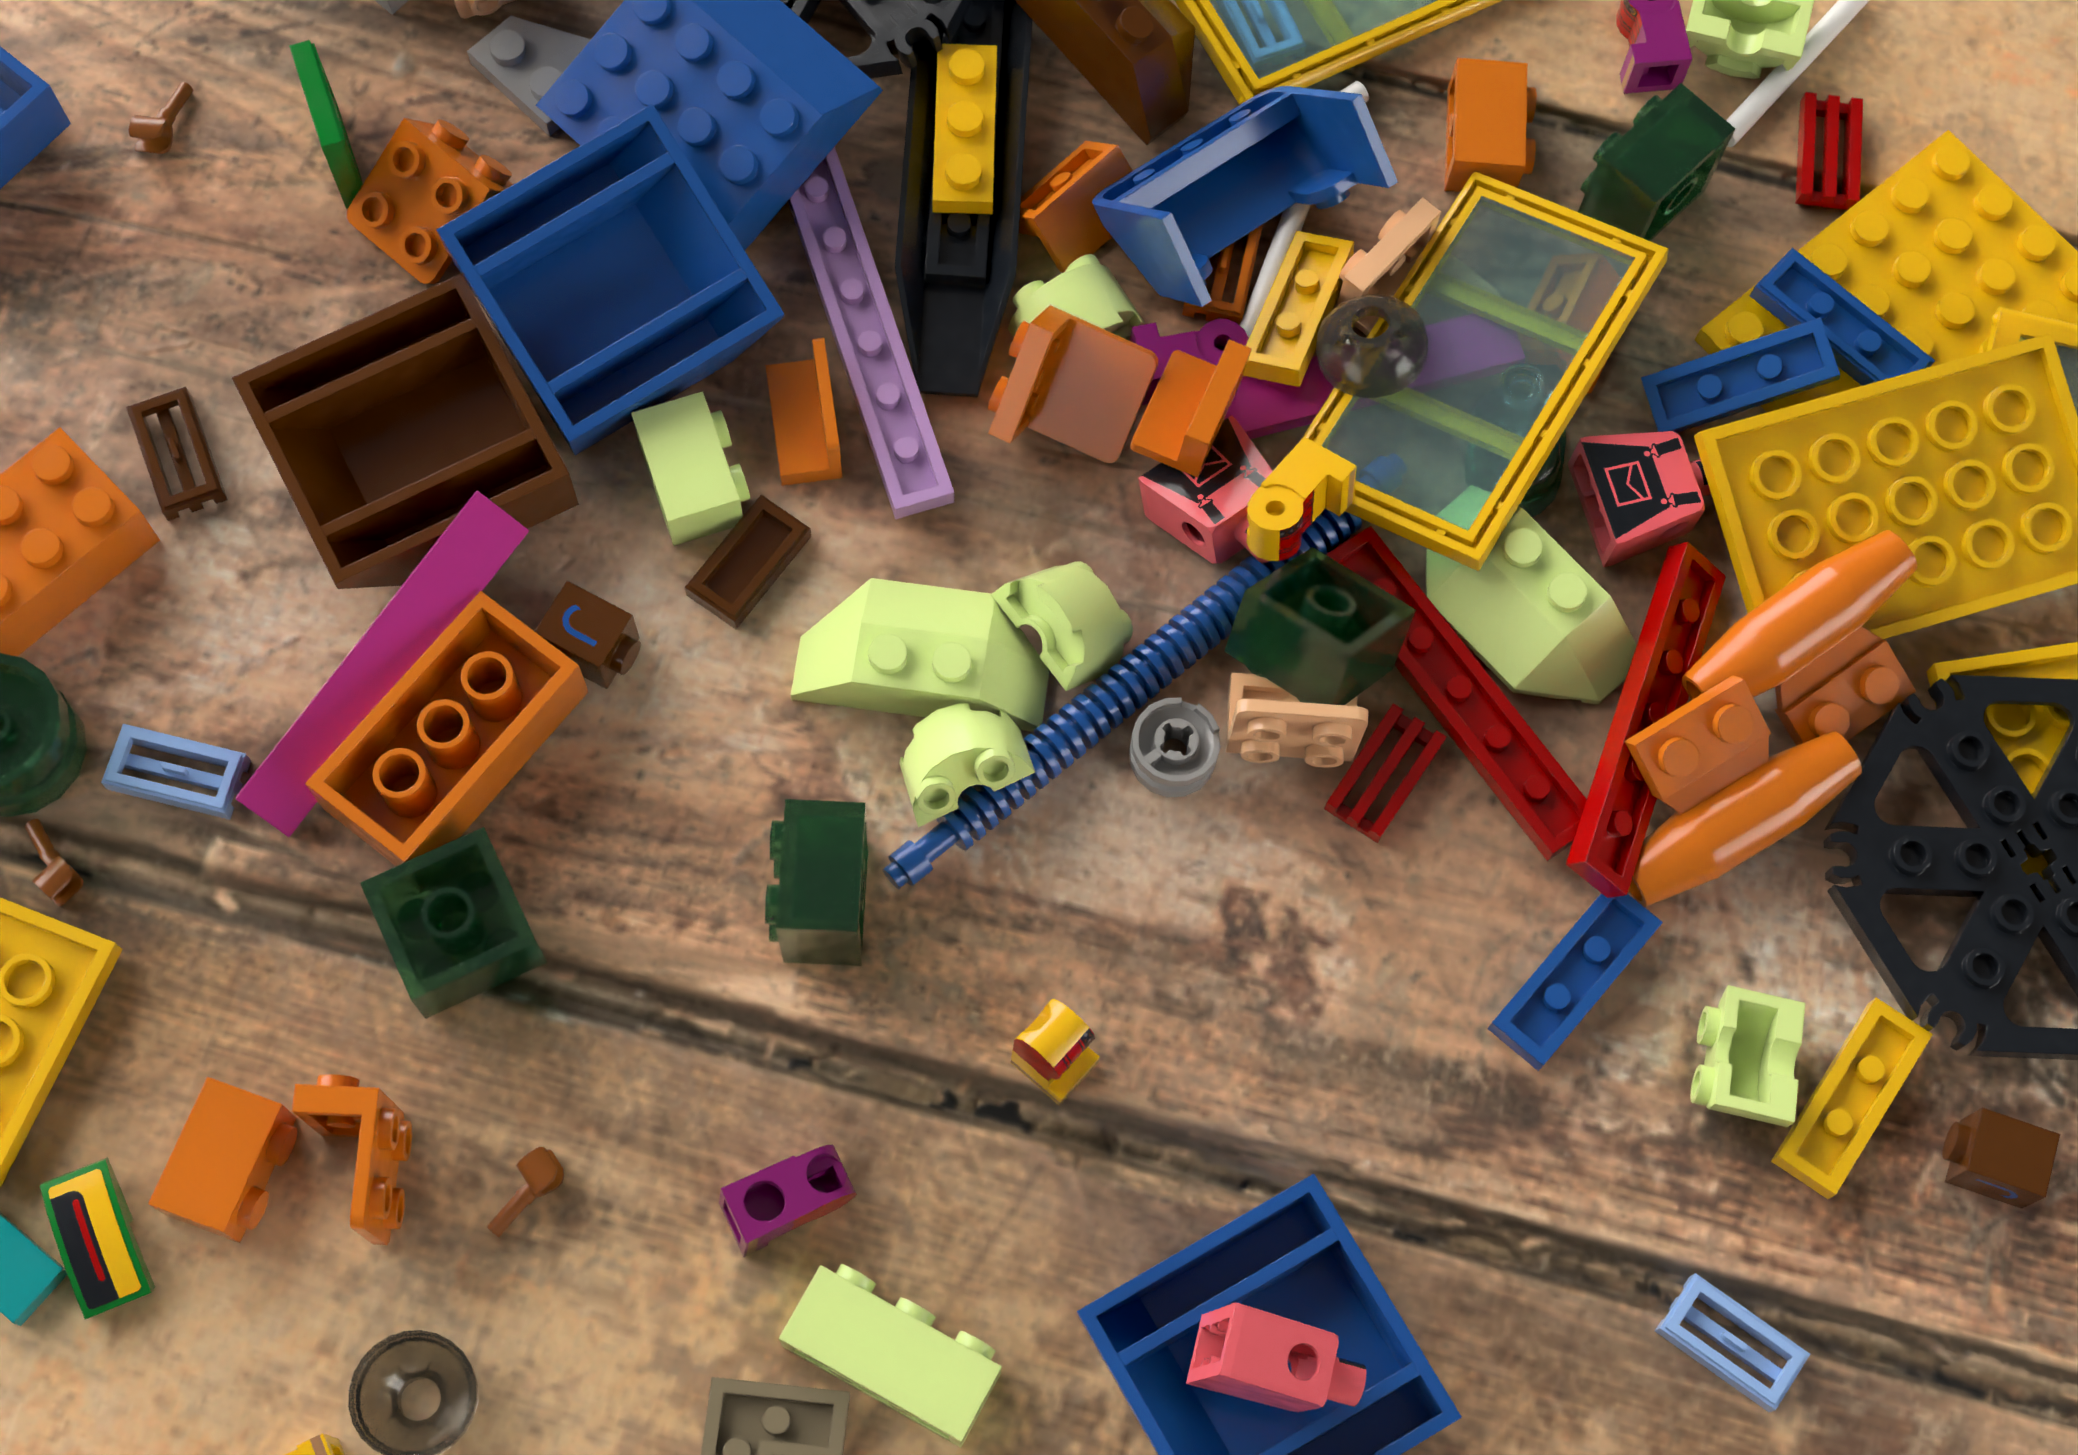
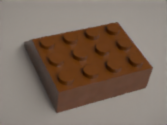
M462 273L232 377L337 589L402 586L476 490L527 529L579 505L570 474Z

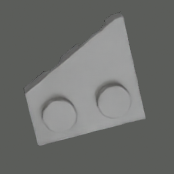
M510 16L467 50L472 66L548 136H551L560 127L540 110L536 104L591 39Z

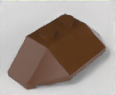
M1015 0L1146 145L1150 144L1188 113L1195 27L1170 0Z

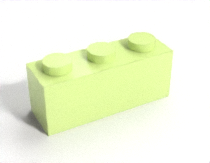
M841 1264L836 1273L820 1265L779 1337L782 1347L961 1448L1001 1375L1002 1366L991 1360L996 1350L966 1332L960 1331L954 1340L931 1326L936 1317L926 1309L905 1298L900 1297L896 1306H893L872 1294L876 1283L846 1265Z

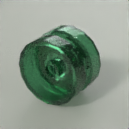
M0 653V816L12 817L35 813L61 798L79 776L87 747L85 726L72 703L57 689L52 680L42 670L24 658Z

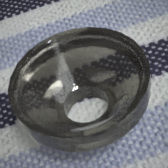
M1366 294L1340 303L1322 321L1316 343V357L1319 369L1325 379L1342 392L1361 398L1388 396L1405 389L1423 371L1428 359L1429 350L1426 328L1418 312L1408 303L1396 297L1383 294ZM1366 316L1381 317L1389 324L1388 329L1382 335L1375 338L1361 337L1352 328L1359 319Z
M423 1330L403 1331L388 1336L374 1345L364 1355L355 1369L348 1395V1408L352 1424L361 1439L373 1450L383 1455H439L454 1446L466 1433L473 1421L478 1404V1382L470 1360L454 1342L433 1332ZM420 1379L432 1380L437 1384L441 1394V1401L437 1411L431 1417L424 1420L416 1421L409 1419L404 1414L401 1406V1398L405 1388L412 1382Z

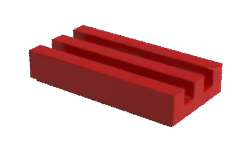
M1804 93L1799 106L1795 204L1849 210L1860 201L1863 99L1852 97L1847 104L1840 103V96L1828 95L1826 100L1823 101L1817 100V93ZM1816 116L1825 117L1822 192L1813 191ZM1839 119L1844 120L1842 194H1837Z
M1394 703L1324 807V810L1376 843L1380 841L1447 738V736L1437 730L1433 734L1424 728L1425 722L1417 717H1414L1413 720L1402 714L1404 709ZM1395 728L1403 733V735L1355 807L1351 809L1343 804L1392 729ZM1416 741L1425 748L1375 823L1364 817L1413 742Z

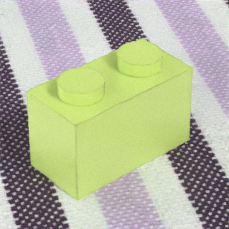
M702 391L632 412L637 439L673 546L734 528L743 517L741 502L751 498L740 464L728 466L723 448L732 446V442L722 411L710 413Z

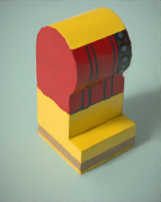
M1304 436L1261 483V486L1248 501L1247 520L1249 527L1247 529L1246 543L1250 551L1257 557L1267 561H1282L1296 554L1301 546L1302 533L1324 509L1340 517L1354 502L1357 466Z
M1051 999L1030 1026L1014 1039L1010 1063L1060 1106L1099 1063L1100 1056L1088 1047L1095 1039L1094 1033L1089 1026L1065 1004L1056 999Z

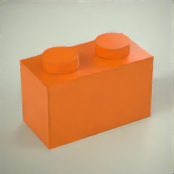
M1457 57L1447 89L1444 191L1461 192L1474 172H1479L1518 188L1523 174L1531 175L1535 161L1536 142L1533 138H1526V124L1533 122L1537 91L1535 87H1527L1528 63Z
M207 1076L148 1204L166 1216L240 1243L246 1229L253 1230L260 1222L266 1210L269 1192L264 1189L275 1165L282 1166L288 1160L297 1139V1128L293 1127L297 1117L281 1103Z

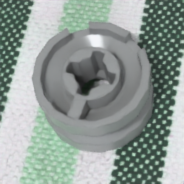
M1182 697L1164 698L1149 705L1137 718L1129 747L1130 766L1137 780L1149 791L1165 797H1185L1200 790L1212 777L1221 748L1220 728L1213 715L1201 704L1198 703L1196 706L1184 702ZM1169 739L1181 740L1186 746V755L1184 756L1181 751L1173 750L1164 753V743Z

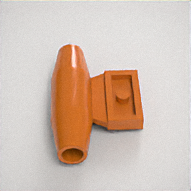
M1884 530L1817 563L1735 622L1682 676V683L1686 692L1693 700L1732 675L1745 680L1753 698L1775 687L1777 708L1774 710L1796 746L1832 731L1838 732L1849 741L1893 709L1898 703H1901L1909 695L1916 692L1887 640L1862 627L1917 570V562L1912 551L1897 534L1890 530Z
M1734 675L1627 739L1625 743L1652 796L1676 811L1644 839L1628 892L1642 906H1650L1719 878L1797 830L1862 774L1860 760L1852 746L1841 734L1832 731L1769 756V735L1771 732L1745 680Z

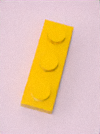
M942 44L943 49L937 53L932 210L935 213L993 214L997 45Z
M1296 231L1247 341L1246 346L1252 348L1243 376L1300 387L1341 291L1343 281L1339 278V275L1347 261L1354 255V241Z
M1875 997L1865 1007L1771 1162L1826 1199L1835 1196L1933 1034Z

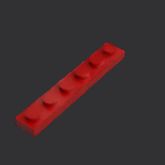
M1372 526L1367 527L1321 557L1318 568L1544 858L1549 861L1572 845L1587 800L1586 797Z
M1689 542L1668 547L1566 862L1569 868L1607 898L1627 895L1657 800L1656 797L1652 796L1625 741L1687 703L1689 695L1683 686L1682 676L1702 656L1726 576Z

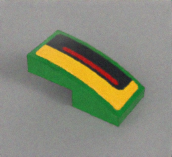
M108 1157L40 1185L54 1238L85 1320L152 1293L155 1285L130 1227L133 1217Z

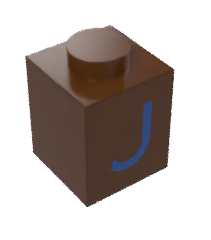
M566 581L535 629L537 634L577 663L584 678L605 689L609 687L617 673L624 675L629 671L641 647L632 614L569 581Z
M1982 1107L1960 1120V1122H1954L1948 1131L1942 1153L1943 1159L1950 1161L1945 1182L2022 1209L2046 1197L2060 1134Z

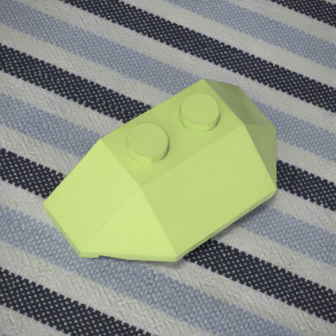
M1471 487L1437 517L1469 530L1490 494ZM1518 506L1479 571L1426 548V596L1458 637L1513 693L1555 699L1581 700L1584 703L1600 704L1626 680L1637 644L1615 602L1523 508Z
M871 578L800 637L791 700L927 717L941 708L959 703H968L972 711H989L996 715L999 714V710L1006 712L1020 730L1034 732V729L1043 723L1049 669L1020 627L1016 628L991 596V593Z

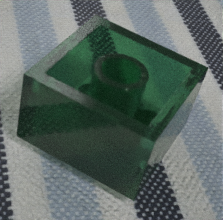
M1682 83L1664 99H1661L1658 95L1653 96L1639 110L1633 120L1634 126L1627 133L1621 135L1616 131L1601 144L1593 156L1597 167L1590 173L1580 188L1585 195L1578 213L1652 241L1706 190L1736 128Z
M1311 547L1245 590L1224 652L1246 665L1255 675L1264 677L1289 692L1300 702L1346 705L1393 670L1416 609L1314 547Z
M785 799L784 821L772 820L770 860H774V879H779V885H767L765 924H769V941L779 942L784 963L862 966L869 853L866 803Z
M484 827L360 882L410 999L425 1019L547 963L501 859Z

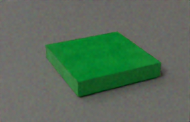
M310 40L289 45L321 148L344 205L348 209L361 189L363 181L338 104L315 44H311Z

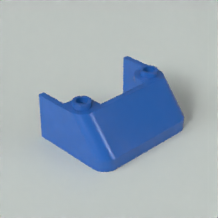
M1279 86L1253 96L1109 185L1093 198L1092 203L1102 225L1158 295L1203 307L1212 301L1206 288L1207 283L1205 279L1213 271L1209 258L1295 203L1315 204L1318 209H1326L1348 198L1350 195L1348 189L1357 183L1390 188L1398 183V180L1362 94Z

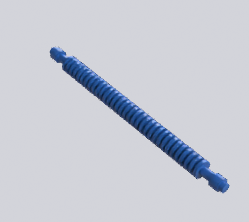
M1392 455L1388 459L1378 458L1360 473L1359 482L1391 496L1402 487V478L1407 475V469L1396 456ZM1324 509L1302 533L1301 546L1297 553L1289 559L1261 563L1253 555L1246 557L1240 562V566H1236L1228 572V576L1225 575L1220 578L1216 585H1212L1204 592V595H1200L1193 600L1192 605L1189 604L1182 609L1180 615L1177 614L1172 617L1168 624H1164L1156 630V634H1152L1145 639L1144 644H1139L1132 650V654L1129 653L1120 660V664L1117 663L1108 669V674L1104 673L1097 678L1096 684H1090L1083 690V694L1080 693L1071 699V704L1067 703L1060 708L1059 715L1053 714L1046 720V724H1041L1034 729L1035 735L1028 734L1023 738L1035 773L995 792L990 787L977 784L963 790L957 802L959 809L937 818L936 820L939 824L916 843L908 840L888 856L891 863L882 869L887 879L897 889H900L906 883L914 886L933 870L931 863L954 844L967 851L974 845L972 838L977 841L986 835L985 828L988 830L994 829L999 825L998 818L1005 820L1012 814L1011 808L1016 810L1024 804L1023 798L1027 800L1032 798L1037 793L1036 788L1043 789L1049 784V778L1055 779L1062 773L1061 768L1067 769L1074 763V758L1079 759L1086 753V748H1093L1099 743V738L1103 739L1111 733V728L1115 729L1121 725L1123 718L1127 719L1135 713V708L1143 707L1148 703V698L1152 699L1160 693V688L1164 689L1170 685L1172 678L1176 679L1184 673V669L1192 667L1196 663V659L1203 658L1208 653V649L1211 650L1220 644V639H1226L1232 634V630H1236L1244 624V620H1249L1256 614V610L1259 611L1264 608L1268 601L1275 599L1280 594V591L1286 590L1292 582L1297 581L1303 576L1304 572L1314 567L1315 562H1320L1321 557L1337 548L1339 543H1343L1350 537V534L1358 531L1362 527L1361 518L1346 511L1339 517L1331 511Z

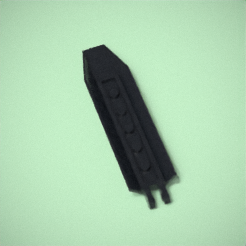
M923 0V1H924V2H927V3H930V4H937V3H940V2L943 1V0ZM973 0L951 42L947 35L938 29L941 44L997 45L993 214L935 213L932 210L938 52L932 49L931 45L927 42H917L913 44L912 48L917 66L911 69L895 272L913 374L920 394L978 397L1016 277L1033 20L1015 0Z

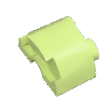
M1693 0L1686 28L1689 46L1695 45L1697 49L1707 55L1705 66L1729 76L1756 79L1760 78L1762 68L1777 67L1782 64L1786 71H1788L1802 57L1814 0Z
M1087 254L1073 261L1064 273L1044 284L1043 281L1037 280L1022 287L1013 297V303L1017 310L1011 318L1008 330L1014 338L1023 321L1032 322L1050 305L1126 340H1130L1132 327L1145 325V322L1109 268L1101 265L1095 255Z
M1081 561L1054 566L1005 583L991 594L1016 628L1030 625L1038 631L1043 644L1040 658L1065 691L1095 680L1104 673L1108 674V669L1117 664L1121 659L1124 644L1129 642L1132 637L1133 627L1128 614L1120 609L1108 586L1094 574L1090 566Z
M959 703L938 709L918 722L912 729L914 739L906 748L904 758L900 757L899 762L918 827L959 809L957 803L959 795L969 786L976 784L985 785L995 792L1035 773L1021 730L1008 714L999 710L998 715L989 711H972L968 703Z
M1727 985L1718 1008L1706 1005L1699 1020L1697 1043L1705 1045L1707 1048L1704 1065L1699 1064L1694 1073L1690 1093L1691 1102L1704 1105L1710 1110L1779 1126L1789 1127L1795 1123L1799 1080L1794 1078V1068L1799 1048L1802 1045L1805 1003Z

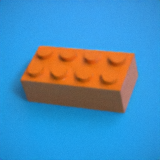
M61 427L0 474V671L160 541L138 507Z
M480 591L308 779L305 785L321 808L419 884L586 696L588 689L580 666Z

